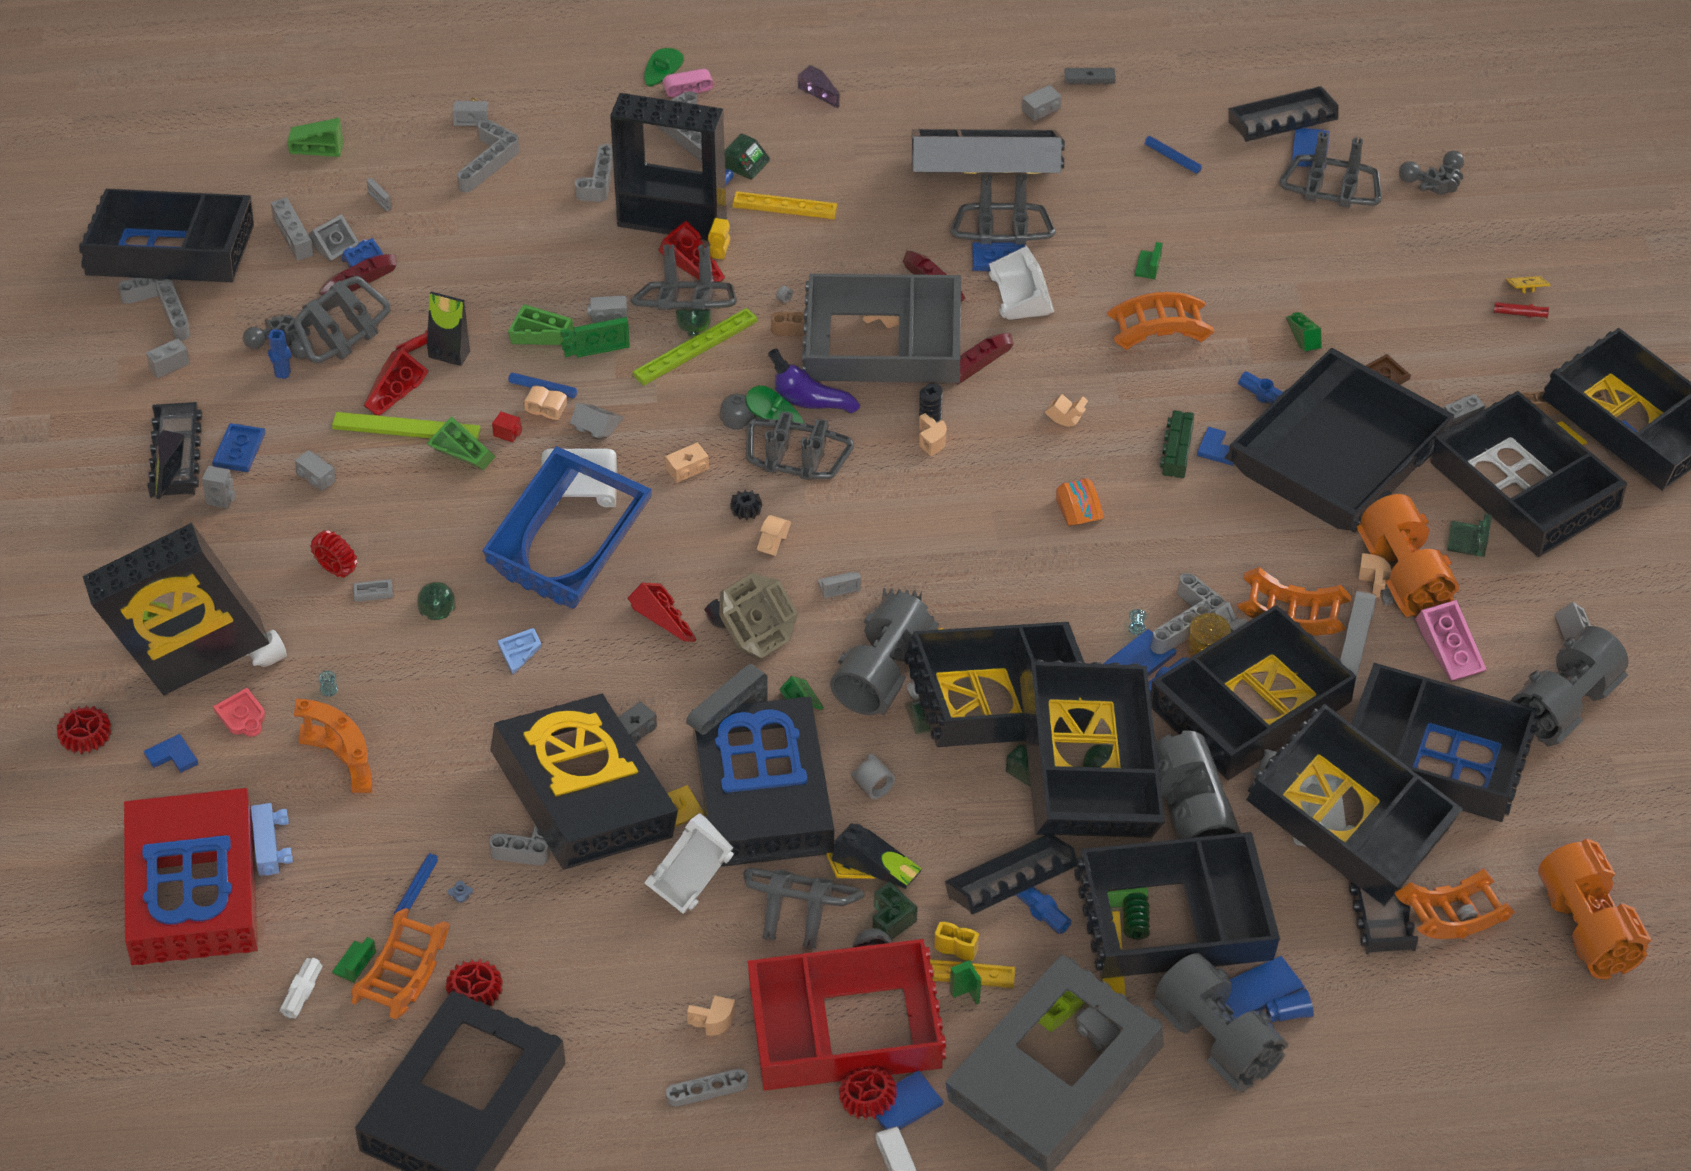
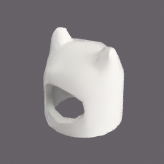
M272 629L266 632L270 644L245 655L251 657L254 666H270L287 657L285 646L275 630Z

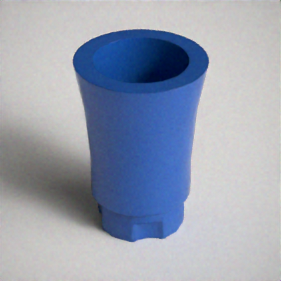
M1306 988L1265 1003L1266 1013L1271 1018L1270 1023L1314 1016L1311 998Z

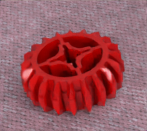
M323 530L311 541L310 547L312 549L311 553L314 554L313 557L327 572L337 577L345 578L357 567L358 561L357 556L354 554L355 551L351 549L350 544L346 540L341 538V535H337L334 531Z
M87 705L84 708H80L78 706L77 710L70 709V713H64V718H59L57 737L62 747L65 746L67 751L71 750L74 754L79 751L82 755L84 751L89 753L93 749L98 751V746H104L105 741H109V735H111L112 731L111 722L108 715L103 713L101 708L97 709L95 706L89 708Z
M471 958L470 962L466 963L463 960L462 966L456 964L455 970H450V976H447L446 979L447 996L451 991H454L458 994L463 993L476 1002L480 1001L486 1005L493 1006L494 1001L499 1000V994H502L503 979H501V973L495 965L490 966L489 961L483 963L479 959L477 962H474Z
M870 1066L868 1069L861 1067L859 1071L853 1069L852 1075L846 1074V1080H841L839 1100L842 1103L843 1109L848 1111L850 1116L855 1115L857 1120L862 1116L865 1120L871 1116L875 1120L876 1115L883 1116L884 1111H890V1106L895 1105L897 1086L891 1074H888L886 1069L881 1071L879 1066L875 1069H872Z

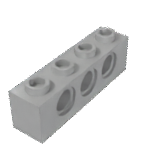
M288 198L270 202L273 219L296 260L314 256L311 239Z

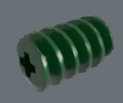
M1131 893L1123 901L1124 933L1127 937L1135 940H1143L1150 936V904L1147 902L1148 896L1142 893Z

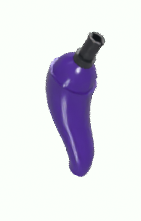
M773 349L768 353V357H770L775 365L774 369L777 372L775 374V390L789 403L808 409H842L848 413H854L860 408L861 405L858 400L849 392L817 382L804 369L788 364L778 349Z

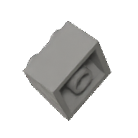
M342 214L313 229L309 234L316 250L330 261L342 255L345 249L349 247L354 248L359 244Z
M577 403L570 424L575 425L576 430L582 432L590 431L592 432L591 436L601 439L602 436L609 437L620 424L623 417L592 404Z

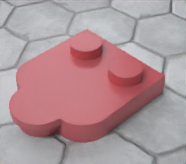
M248 688L213 706L214 712L231 733L236 735L244 733L246 736L253 737L261 732V723L265 719V711Z

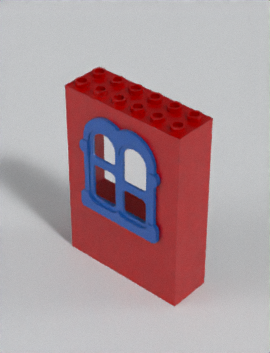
M248 788L124 801L125 943L131 965L164 963L166 961L207 958L218 955L226 956L229 954L258 951L254 834ZM218 863V875L216 877L192 878L193 864ZM183 866V870L180 873L157 874L158 868ZM182 881L184 899L181 906L171 911L161 909L157 903V885L163 882ZM211 885L218 886V899L212 905L200 907L193 902V888Z

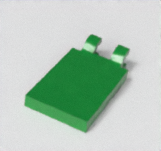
M627 317L574 327V331L568 329L560 330L561 337H563V343L561 344L565 358L575 354L579 358L630 348Z

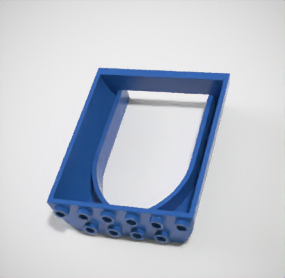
M556 446L482 550L486 557L485 561L492 565L509 582L521 584L526 590L531 589L543 598L548 597L558 605L563 604L574 609L651 499L652 489ZM579 472L634 497L599 550L583 566L573 572L557 577H546L530 568L529 552L536 533Z

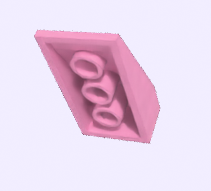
M1457 600L1422 610L1415 618L1422 636L1450 681L1487 670Z

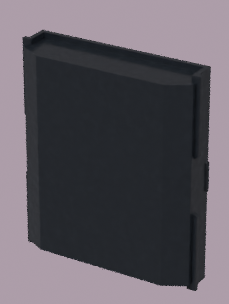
M1331 347L1230 444L1229 453L1225 456V459L1230 462L1232 461L1246 477L1337 529L1351 530L1355 533L1358 530L1356 526L1361 524V517L1365 510L1377 500L1391 495L1417 467H1420L1433 454L1435 438L1440 433L1450 430L1453 425L1454 414Z

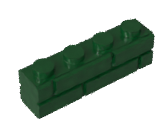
M1174 410L1172 417H1168L1167 428H1170V430H1166L1164 440L1168 442L1163 444L1162 454H1165V457L1161 456L1160 468H1163L1164 476L1185 477L1195 415L1192 412L1183 413V411Z

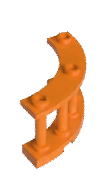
M1154 292L1129 299L1106 312L1109 317L1119 323L1121 333L1114 337V341L1125 350L1147 340V336L1154 334L1163 336L1173 335L1176 332L1203 342L1214 333V328L1202 322L1199 310L1206 303L1199 298L1184 293ZM1163 307L1176 308L1178 317H1166ZM1156 308L1159 318L1146 321L1143 310ZM1184 311L1192 314L1194 319L1187 318ZM1136 313L1139 324L1127 329L1125 318Z
M1261 567L1244 573L1243 579L1251 585L1249 600L1239 603L1237 607L1250 618L1254 619L1275 606L1276 600L1289 603L1288 616L1295 622H1298L1312 636L1335 634L1346 630V627L1337 618L1340 605L1351 602V595L1341 584L1328 588H1317V591H1306L1303 587L1290 584L1287 587L1279 584L1276 578L1270 576ZM1258 591L1268 596L1266 608L1256 601ZM1297 605L1311 607L1309 620L1295 619ZM1332 606L1329 618L1317 619L1320 607Z
M296 698L294 717H303L304 724L300 726L299 744L312 745L323 749L328 748L333 751V754L346 764L349 769L352 793H372V776L368 764L367 746L358 726L350 717L335 707L314 700ZM311 719L323 723L325 727L312 725Z
M1485 869L1460 881L1461 885L1453 888L1447 885L1436 887L1433 891H1428L1426 887L1410 882L1395 893L1398 900L1408 906H1412L1422 922V925L1417 930L1421 934L1434 939H1463L1499 922H1506L1515 913L1508 903L1503 905L1500 903L1490 888V885L1495 881ZM1479 891L1484 892L1495 909L1482 916L1469 898V896ZM1459 900L1464 906L1471 904L1474 910L1477 911L1478 917L1461 922L1450 906V903ZM1432 907H1442L1451 922L1441 921Z
M407 908L395 913L392 920L393 927L380 956L376 957L371 970L353 986L351 991L353 996L352 1004L360 1002L363 998L388 1006L390 1009L389 1017L396 1020L409 1010L407 1005L411 1001L415 1002L428 983L437 964V961H434L438 949H443L450 924L444 921L431 927L408 919L409 909ZM404 926L430 935L431 939L428 947L423 950L399 941ZM395 949L421 957L422 961L418 969L412 970L390 962ZM385 969L411 978L410 982L403 988L379 979ZM373 987L396 994V996L391 999L371 990Z

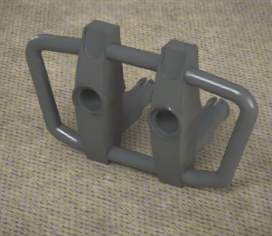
M1320 131L1318 133L1315 155H1297L1279 181L1282 188L1305 195V200L1315 202L1316 199L1338 202L1339 207L1350 208L1351 204L1374 206L1382 200L1379 171L1368 165L1361 164L1363 139L1360 137L1359 143L1357 142L1358 137L1352 139L1349 161L1327 157L1329 134L1325 131L1323 136V131ZM1301 161L1313 162L1308 173L1307 188L1286 182ZM1326 164L1347 168L1342 180L1341 196L1320 192L1323 186ZM1359 170L1373 175L1374 199L1354 197L1357 192Z
M982 174L980 203L961 205L951 227V233L954 237L980 240L981 245H991L992 241L1015 242L1016 245H1026L1027 241L1050 239L1056 232L1044 206L1026 203L1027 176L1025 174H1022V180L1020 179L1021 174L1016 176L1014 203H991L992 176L987 174L986 180V174ZM979 210L978 233L958 231L965 211ZM992 210H1014L1012 225L1014 235L992 234L994 221ZM1027 210L1040 212L1048 232L1027 234L1029 219Z
M669 244L664 245L665 281L650 282L631 298V302L635 306L656 307L658 310H670L672 308L706 310L708 308L731 307L737 303L732 284L714 282L709 245H705V248L704 245L698 247L700 281H679L674 252L675 247L672 244L670 248ZM660 288L657 300L641 299L651 289ZM679 288H695L693 302L677 301ZM714 289L727 290L730 300L712 301Z
M359 276L335 283L324 295L316 300L313 299L303 306L301 312L294 320V326L308 359L313 363H322L335 355L340 360L352 353L350 347L364 338L368 341L378 334L376 326L389 314L390 303ZM357 283L383 305V310L372 320L366 306L360 302L347 286ZM340 306L346 318L358 330V333L346 340L339 324L326 311ZM353 309L357 310L358 315L354 313ZM313 325L320 338L325 341L331 350L316 356L303 328ZM327 328L332 331V334L328 333Z
M781 412L778 420L756 418L748 423L746 459L749 463L764 468L766 472L776 473L779 471L799 475L801 479L810 481L812 479H832L852 452L854 442L848 436L828 430L829 423L827 420L817 419L813 426L793 422L792 413ZM755 426L775 427L772 433L771 430L765 432V461L753 456ZM791 429L811 432L809 440H807V437L801 440V468L781 465L785 452L788 450ZM827 437L847 444L829 472H816L824 456Z
M748 868L743 872L746 887L767 893L765 927L762 936L766 940L767 937H769V940H776L777 923L780 918L784 897L808 901L806 931L803 946L806 948L808 945H810L809 948H816L818 930L820 929L822 911L825 905L846 906L864 897V892L859 888L834 883L833 880L825 878H810L794 875V873L784 870L769 871L757 868ZM752 876L771 879L769 885L755 882ZM792 884H803L812 886L810 893L791 889ZM833 891L849 894L844 898L831 897Z

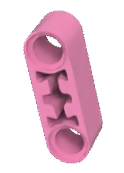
M707 69L672 74L663 79V85L669 97H677L687 91L694 93L709 91L714 86Z

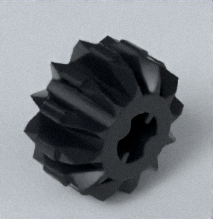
M745 489L744 492L737 491L736 495H732L730 509L734 516L739 517V520L745 518L748 521L749 518L755 519L756 515H760L762 501L759 494H754L753 490L747 492Z

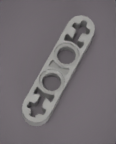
M735 1069L673 1084L666 1090V1100L669 1105L677 1107L739 1092L748 1086V1074L742 1069ZM735 1078H739L742 1082H737ZM714 1082H721L723 1087L715 1089L712 1087V1084ZM700 1087L703 1091L699 1094H694L691 1092V1089ZM677 1093L679 1097L675 1098L673 1094Z

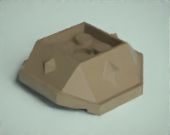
M751 573L720 591L719 616L738 650L759 660L790 641L798 612L780 580Z

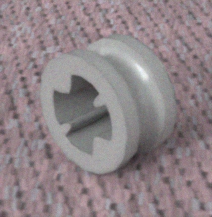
M783 285L778 290L776 298L783 303H788L793 296V290Z
M1468 904L1457 911V916L1462 922L1477 918L1478 913L1474 910L1473 905Z

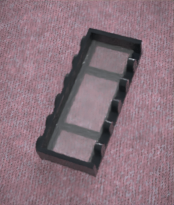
M1322 86L1231 107L1229 108L1228 123H1231L1242 135L1244 141L1247 142L1338 120L1339 105Z
M197 402L152 405L154 413L152 426L154 431H151L153 445H150L152 458H149L151 472H148L150 482L147 483L150 498L156 496L155 463L152 460L157 447H154V441L162 430L185 434L182 467L163 495H195L196 488L199 487V479L196 474L200 473L197 460H200V450L198 447H201V438L198 434L202 433L201 422H199V420H202V410L198 409Z
M1044 835L946 880L945 885L949 899H953L973 915L1077 867V858L1072 846L1054 835Z
M1350 881L1349 893L1354 897L1353 911L1357 912L1358 915L1356 919L1357 928L1361 929L1360 942L1361 946H1365L1366 954H1369V952L1399 950L1416 951L1418 936H1413L1415 925L1409 919L1410 906L1402 903L1394 895L1384 907Z

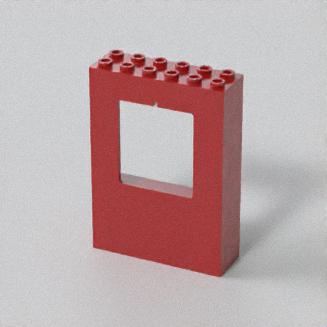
M924 939L747 960L763 1091L840 1082L841 1080H846V1074L852 1075L853 1069L859 1071L861 1067L868 1069L869 1066L872 1069L879 1066L881 1071L886 1069L888 1074L891 1075L943 1069V1060H946L945 1035L942 1034V1018L939 1017L940 1007L939 1000L936 999V983L933 982L934 973L933 966L930 964V949L925 947ZM895 989L904 990L913 1045L832 1054L825 998Z

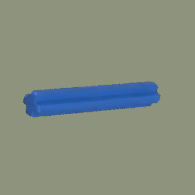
M1148 136L1145 139V145L1196 174L1201 171V164L1152 136Z
M513 372L508 377V382L529 388L540 386L549 391H560L570 398H575L577 395V388Z
M429 853L394 911V915L405 908L410 910L438 862L436 855Z

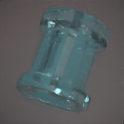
M1141 609L1132 610L1129 615L1131 623L1128 630L1131 634L1141 635L1146 630L1144 621L1147 618V614Z
M323 671L319 674L320 691L324 696H333L338 691L334 672Z

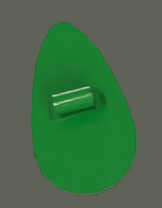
M674 48L656 50L651 55L645 69V84L647 86L657 85L663 82L666 76L674 74L684 62L683 54Z
M758 385L752 387L747 392L745 398L746 405L754 415L762 419L778 420L781 412L793 414V422L804 424L798 411L773 389Z

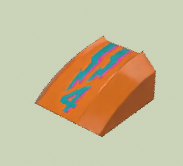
M1084 478L1078 481L1064 482L1056 489V500L1068 526L1104 518L1096 489L1091 480Z

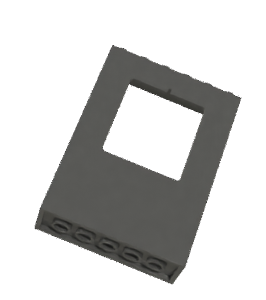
M809 274V281H806L802 362H806L803 363V369L814 380L960 383L961 275ZM831 316H899L898 356L829 355Z
M1061 955L947 1079L945 1083L948 1100L1041 1171H1054L1164 1046L1162 1023L1157 1018H1151L1145 1014V1011L1140 1006L1131 1004L1123 994L1114 992L1106 982L1097 980L1092 972L1087 969L1083 970L1074 959ZM1066 991H1070L1094 1009L1098 1006L1097 1011L1123 1029L1073 1086L1065 1083L1016 1047Z

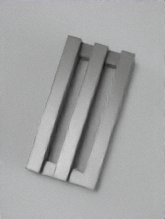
M374 179L366 180L367 188L369 189L368 194L386 212L391 210L390 196Z
M391 579L353 583L355 602L393 598Z

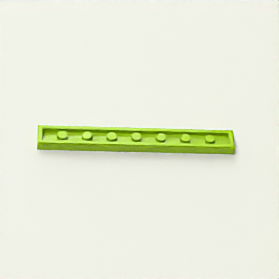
M745 308L632 371L633 377L644 386L757 323L758 317L748 308Z
M336 412L332 428L335 430L431 439L446 422ZM461 424L476 439L479 438L480 425Z

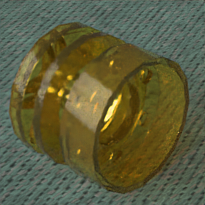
M1204 613L1195 617L1190 624L1188 638V654L1190 657L1231 633L1228 621L1214 613Z

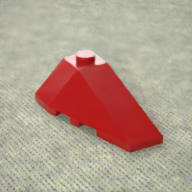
M685 221L662 240L658 251L664 256L663 246L669 244L670 248L671 244L674 245L676 266L700 280L698 247L704 244L701 241L699 232ZM710 256L714 282H721L725 276L716 261Z
M402 348L392 351L363 406L374 415L380 416L398 400L418 387L429 370Z
M642 582L627 598L633 610L684 642H695L697 640L688 623L681 620V611L674 608V599L661 583Z

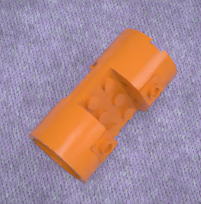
M1393 494L1371 504L1363 513L1361 524L1356 526L1370 554L1380 556L1386 561H1399L1393 567L1390 579L1385 582L1400 610L1408 618L1411 615L1417 616L1422 610L1454 601L1453 596L1456 592H1459V584L1449 566L1452 562L1447 554L1442 555L1439 550L1434 549L1420 550L1427 541L1430 531L1427 526L1429 521L1425 514L1419 513L1409 496Z
M1585 838L1582 842L1564 845L1545 857L1539 865L1538 875L1548 892L1547 895L1551 901V907L1557 912L1574 914L1573 919L1578 926L1572 935L1573 944L1577 950V956L1585 962L1591 975L1597 979H1611L1612 974L1621 972L1624 975L1640 965L1648 955L1646 950L1649 948L1648 943L1652 940L1634 907L1622 903L1617 907L1615 906L1609 893L1613 887L1612 877L1616 874L1599 843Z

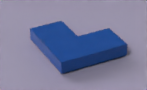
M1208 427L1197 456L1233 466L1234 463L1232 461L1230 462L1225 459L1230 447L1222 444L1226 431Z
M180 734L144 750V755L153 768L170 760L173 761L180 773L198 765L197 758Z

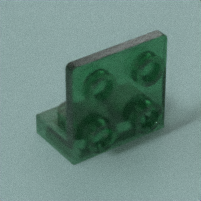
M1485 513L1483 521L1479 520L1478 525L1452 521L1447 550L1485 557L1492 514Z

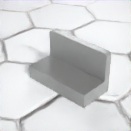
M455 101L453 107L454 126H477L480 120L488 119V101Z
M849 572L819 579L818 584L825 599L861 591V576L859 572Z
M1571 602L1555 614L1565 640L1572 636L1575 637L1583 628L1591 626L1585 610L1574 602Z

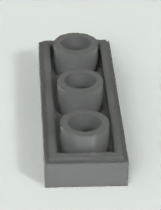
M1115 68L1064 69L1065 83L1110 84L1115 83L1116 79Z

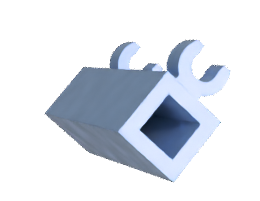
M271 803L251 806L259 876L280 873L279 863L289 864L293 862L291 848H283L277 851L275 824H289L287 809H281L273 813Z

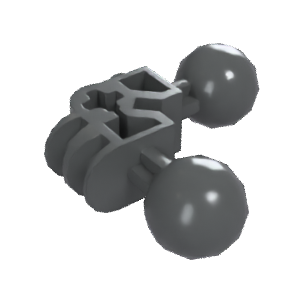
M1452 150L1447 152L1443 157V164L1440 166L1439 173L1432 167H1429L1427 173L1420 171L1419 165L1414 161H1407L1400 166L1399 176L1403 181L1409 183L1416 180L1423 181L1420 187L1422 191L1429 190L1439 195H1444L1447 192L1452 193L1458 189L1463 179L1460 169L1464 166V156L1459 151Z
M281 314V317L274 316L272 320L265 319L266 329L250 327L243 334V342L248 348L259 349L263 346L265 340L268 339L271 330H282L285 333L286 344L288 347L290 346L292 355L297 359L308 358L294 326L295 318L291 315L284 316ZM303 328L306 336L310 335V329ZM308 339V341H309V343H310V345H311V348H312V350H313L312 342Z

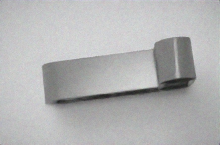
M602 144L598 147L593 178L582 177L575 181V193L578 200L601 202L608 198L613 172L612 145Z

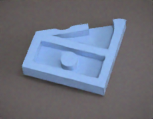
M534 628L498 640V646L511 674L516 673L541 648V642Z

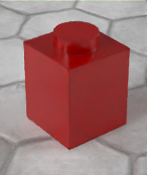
M500 411L492 422L493 436L513 443L516 437H519L522 433L520 418Z

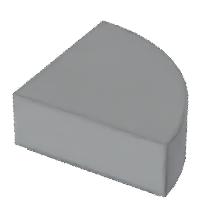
M1386 586L1382 593V601L1385 606L1396 602L1388 586Z

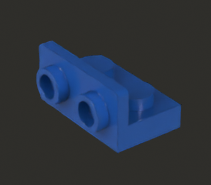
M373 238L369 240L364 239L358 246L345 249L341 260L342 262L346 261L349 267H352L370 257L383 255V252Z

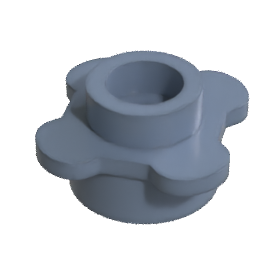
M463 881L456 882V885L448 890V895L453 896L456 902H465L469 895L473 893L472 887H467Z

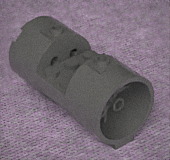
M899 592L898 595L889 593L883 598L873 613H868L864 621L866 624L864 632L872 647L858 645L853 648L850 647L847 653L843 652L838 660L840 666L830 681L834 696L845 707L862 715L886 714L906 678L901 675L894 660L905 661L904 656L908 651V643L912 638L913 631L937 630L940 624L934 620V616H930L926 610L928 607L921 600L903 592Z
M1587 626L1575 637L1572 636L1563 642L1564 645L1558 650L1559 653L1556 657L1558 672L1555 673L1548 670L1532 672L1528 676L1529 679L1524 683V687L1512 697V702L1537 709L1535 717L1539 719L1536 729L1533 730H1536L1535 735L1539 737L1538 741L1544 742L1547 747L1560 744L1583 721L1580 715L1583 711L1581 698L1584 695L1591 697L1593 701L1606 698L1628 676L1625 671L1629 663L1627 652L1622 643L1609 631L1597 626Z
M1182 731L1180 735L1171 737L1169 734L1156 742L1161 793L1166 798L1172 814L1171 822L1177 838L1186 839L1241 833L1204 736L1194 731Z
M1191 954L1177 962L1163 976L1156 988V998L1152 1003L1180 1032L1188 1034L1192 1029L1203 1025L1216 1039L1211 1048V1057L1207 1061L1236 1091L1244 1093L1247 1088L1253 1086V1081L1260 1078L1262 1080L1265 1079L1278 1067L1285 1057L1283 1050L1288 1047V1043L1274 1029L1275 1027L1270 1023L1271 1018L1263 1011L1257 1012L1252 1010L1236 1018L1233 1015L1234 1010L1225 1004L1232 990V983L1227 979L1229 975L1221 968H1214L1202 954Z

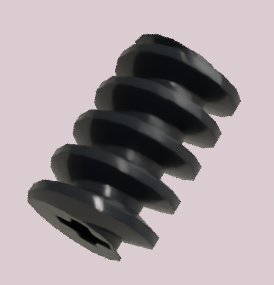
M930 383L920 390L919 416L926 413L936 422L942 419L943 389L940 385Z

